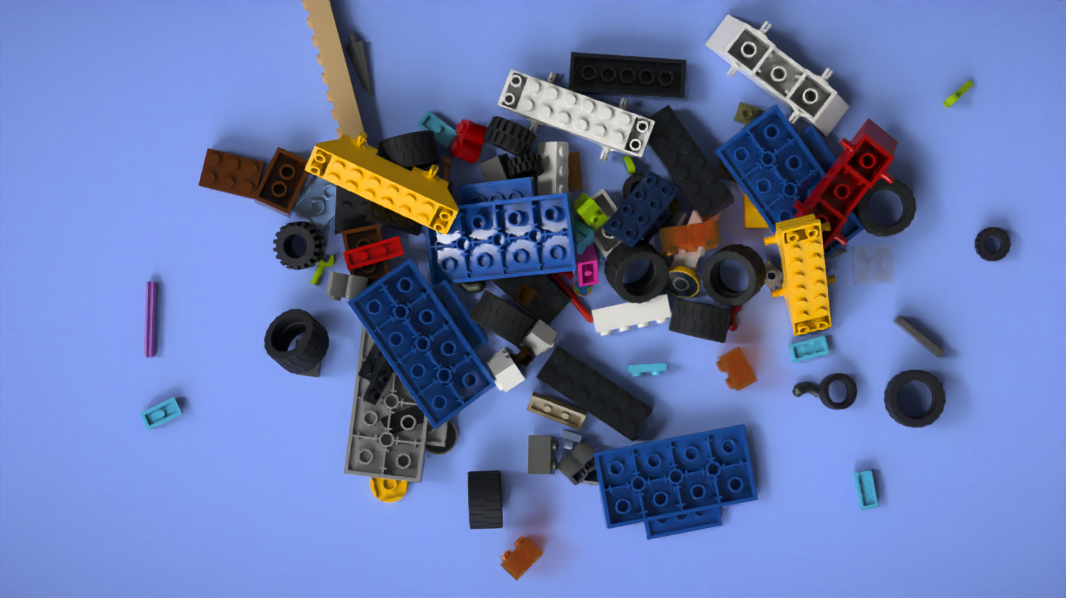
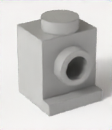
M767 260L764 263L766 268L764 285L770 290L773 288L778 289L783 284V273L770 260ZM770 272L775 275L773 280L768 278Z

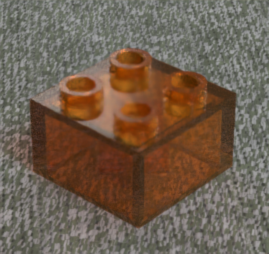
M739 346L716 357L718 361L715 364L720 373H725L727 378L724 380L729 389H734V391L738 392L758 381Z
M528 534L525 537L521 535L514 542L515 547L511 551L507 549L500 558V565L516 581L544 554V550Z

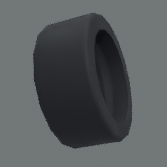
M830 374L823 378L819 384V398L823 405L829 409H846L856 400V383L847 374ZM835 380L842 381L847 389L846 398L840 403L833 402L829 396V386Z

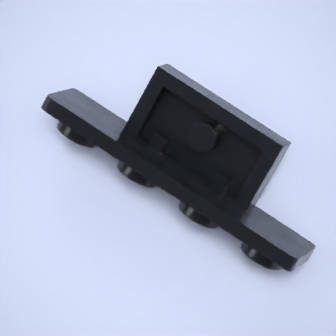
M375 342L358 373V376L370 381L363 400L373 405H376L381 398V394L394 371Z

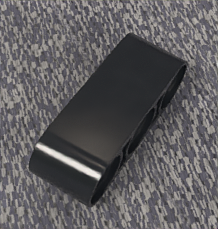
M414 405L392 414L390 428L393 431H390V433L396 434L405 430L400 424L402 417L405 415L413 416L417 421V425L423 423L424 414L419 409V406ZM389 416L380 419L386 428ZM410 417L406 418L403 422L404 427L411 428L414 424L413 419Z

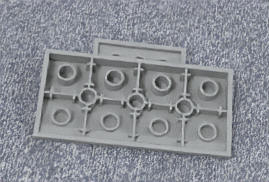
M362 326L344 474L422 483L426 445L446 447L449 420L437 429H434L425 415L424 422L418 425L413 416L405 415L400 421L401 427L405 430L396 434L390 433V431H393L390 428L392 414L418 405L395 371H393L376 405L363 400L370 381L358 376V373L374 341L364 326ZM389 416L386 428L380 419ZM408 417L414 421L411 428H405L403 424L404 420Z

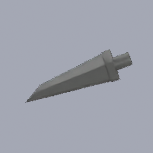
M356 33L349 34L351 44L346 45V48L363 89L373 97L364 40L358 42Z

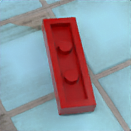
M397 236L344 251L343 255L347 269L350 271L402 256L404 252L400 238Z

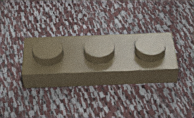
M533 391L527 410L578 430H581L587 414L585 410Z

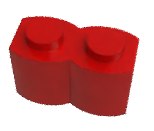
M462 119L456 128V138L450 145V155L468 163L476 164L481 153V146L485 141L483 137L487 127Z

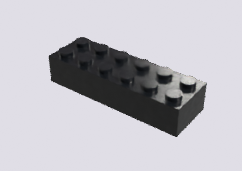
M571 52L568 90L579 94L683 101L686 60Z
M669 105L648 118L654 120L655 124L647 145L702 223L735 202L730 190Z
M558 345L536 376L631 441L634 440L654 410Z

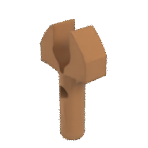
M444 155L441 179L448 182L452 156Z

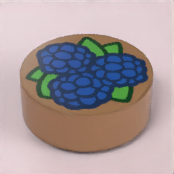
M577 279L574 282L573 290L578 296L585 297L591 293L592 285L579 287Z

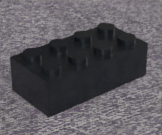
M543 274L490 279L513 301H515L514 299L523 284L538 291L541 298L535 297L533 299L534 309L527 308L517 301L515 302L536 321L542 320L548 326L571 301Z

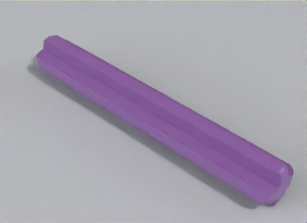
M156 282L146 283L145 357L155 356Z

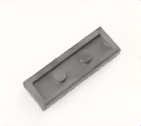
M896 316L892 321L936 357H941L944 353V350L901 316Z

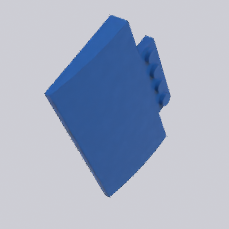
M777 104L770 106L714 150L774 235L776 223L793 218L798 211L797 208L792 206L793 203H796L797 199L804 203L837 160L812 124L797 134ZM852 211L840 232L848 241L864 230V227ZM837 240L830 242L824 250V259L839 249L842 244Z
M533 177L459 185L460 205H457L459 211L447 234H442L424 225L432 286L443 279L452 284L578 270L572 192L535 196Z
M411 258L402 261L347 302L434 429L440 427L496 385L475 354V351L488 343L481 330L470 319V314L447 280L443 279L431 288Z
M744 424L593 453L605 527L607 529L644 522L646 539L650 540L721 526L722 519L719 507L758 500Z

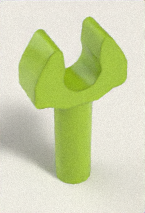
M968 80L943 101V105L948 108L974 86L973 82Z
M331 255L328 262H324L323 256H320L321 260L318 262V267L310 283L317 286L325 268L333 267L335 263L334 255Z

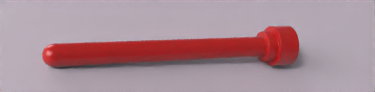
M547 273L562 292L571 299L572 304L587 322L592 323V314L557 273Z

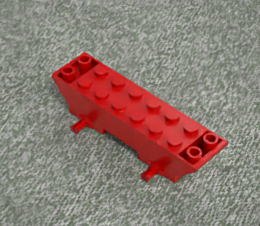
M869 118L851 141H848L845 137L840 141L839 144L844 146L845 149L806 201L802 203L797 199L796 203L792 205L798 209L792 219L814 214L816 219H820L821 224L829 222L831 230L822 232L823 250L833 240H837L842 246L847 244L845 242H848V239L840 234L842 226L848 220V215L869 188L873 187L877 180L883 178L889 184H892L895 180V177L890 175L887 170L889 164L895 158L893 155L898 141Z

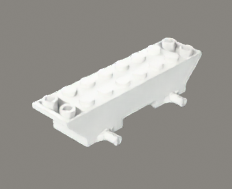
M727 15L705 43L706 47L731 65L726 74L729 75L731 73L729 77L733 78L737 71L741 72L793 112L789 119H787L791 124L794 125L800 117L809 125L812 124L817 131L827 137L850 107L827 82L834 72L832 70L829 72L830 69L826 68L821 77L814 75L775 47L776 45L768 40L765 35L770 27H772L770 23L766 27L767 21L758 30L752 28L746 22L743 23Z
M510 69L497 106L532 122L529 130L534 132V134H536L539 125H545L589 140L603 148L599 159L607 162L610 151L642 158L655 121L626 111L629 100L621 98L620 105L617 108L554 85L558 76L555 73L550 72L549 78L545 82Z

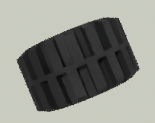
M493 116L483 138L488 143L508 153L523 156L524 154H529L537 136L531 130L500 116Z
M306 221L290 222L286 226H282L280 228L281 231L275 234L277 239H273V244H276V247L273 248V252H277L276 259H280V264L287 265L286 268L301 270L315 266V263L320 262V256H324L325 251H322V248H326V243H322V240L325 239L324 235L320 236L319 234L321 230L319 228L316 229V225L309 224ZM297 234L302 235L307 242V250L302 257L297 256L291 246L292 240Z

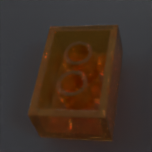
M718 220L658 230L661 254L666 253V256L678 255V251L685 250V254L697 252L698 248L704 247V251L717 248V245L721 244Z

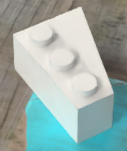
M505 347L485 359L497 379L494 383L500 391L504 389L507 392L525 380Z

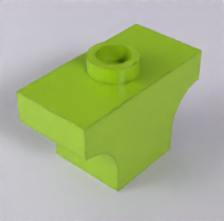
M585 192L573 203L574 211L586 224L593 228L594 232L608 219L597 203Z

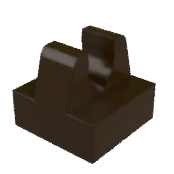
M523 284L514 300L527 308L534 309L533 299L535 297L540 299L541 296L538 291Z
M520 345L517 347L520 350L518 355L511 353L510 357L525 371L536 355L528 347Z

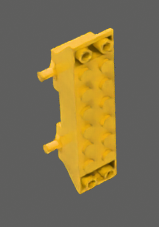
M364 132L359 133L358 139L342 134L340 139L316 143L306 165V171L432 228L437 232L447 234L459 208L447 189L449 182L436 175L439 170L438 166L434 170L435 165H432L429 171L421 170L415 166L412 171L377 156L378 149L369 146L365 142L368 135L365 133L364 137H362Z
M814 214L777 222L775 235L764 237L765 246L777 243L783 269V284L781 288L770 291L772 298L784 296L794 336L832 327L827 285L836 283L834 275L826 277L822 232L831 229L829 222L821 224L820 219H816Z

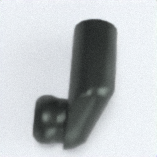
M484 280L456 283L469 294L482 292L486 286Z
M809 381L797 383L792 393L796 397L810 393L817 398L819 396V388Z

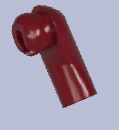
M740 305L728 309L732 312L728 328L730 331L738 329L736 315L743 309Z

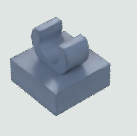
M563 429L561 437L566 438L564 448L571 450L574 441L580 443L582 435Z

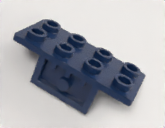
M649 171L604 225V230L631 248H634L641 239L649 242L672 214L669 204L680 192L679 188L654 172Z

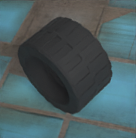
M431 130L402 134L377 143L379 157L412 171L414 166L423 169L440 162L434 133Z
M881 178L876 181L872 188L867 190L855 206L854 211L866 232L877 237H888L901 233L911 224L915 216L916 201L912 191L906 184L897 179L892 184H889ZM879 190L893 191L901 199L903 205L902 215L892 225H879L868 214V201Z
M640 240L634 248L629 247L623 242L619 243L608 254L604 264V274L608 283L623 300L633 304H641L656 298L663 291L669 277V268L665 259L645 240ZM641 259L650 260L649 268L641 279L632 283L623 282L624 273L632 263Z
M730 244L721 248L710 256L703 267L702 281L704 289H706L709 297L721 305L734 307L746 303L764 285L766 268L763 259L751 247L744 246L743 244ZM734 259L745 267L749 283L744 291L732 290L723 283L719 271L723 260Z
M487 290L483 293L470 315L471 320L517 347L520 346L535 321L533 317Z
M677 298L669 330L705 340L725 343L732 312L719 307Z
M290 309L277 316L270 323L264 337L266 353L292 374L306 373L315 368L325 357L330 341L325 327L307 311L301 309ZM306 331L301 343L296 348L288 351L292 340L300 333Z
M922 370L900 372L892 377L884 391L885 409L888 411L889 416L898 424L911 428H922L931 425L943 413L946 403L945 391L941 382L935 376ZM914 380L927 385L932 394V403L929 410L918 417L904 414L897 404V393L900 387Z
M500 470L468 472L470 529H496L503 527Z

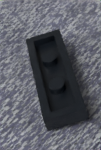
M373 201L367 204L366 221L415 236L421 233L422 224Z

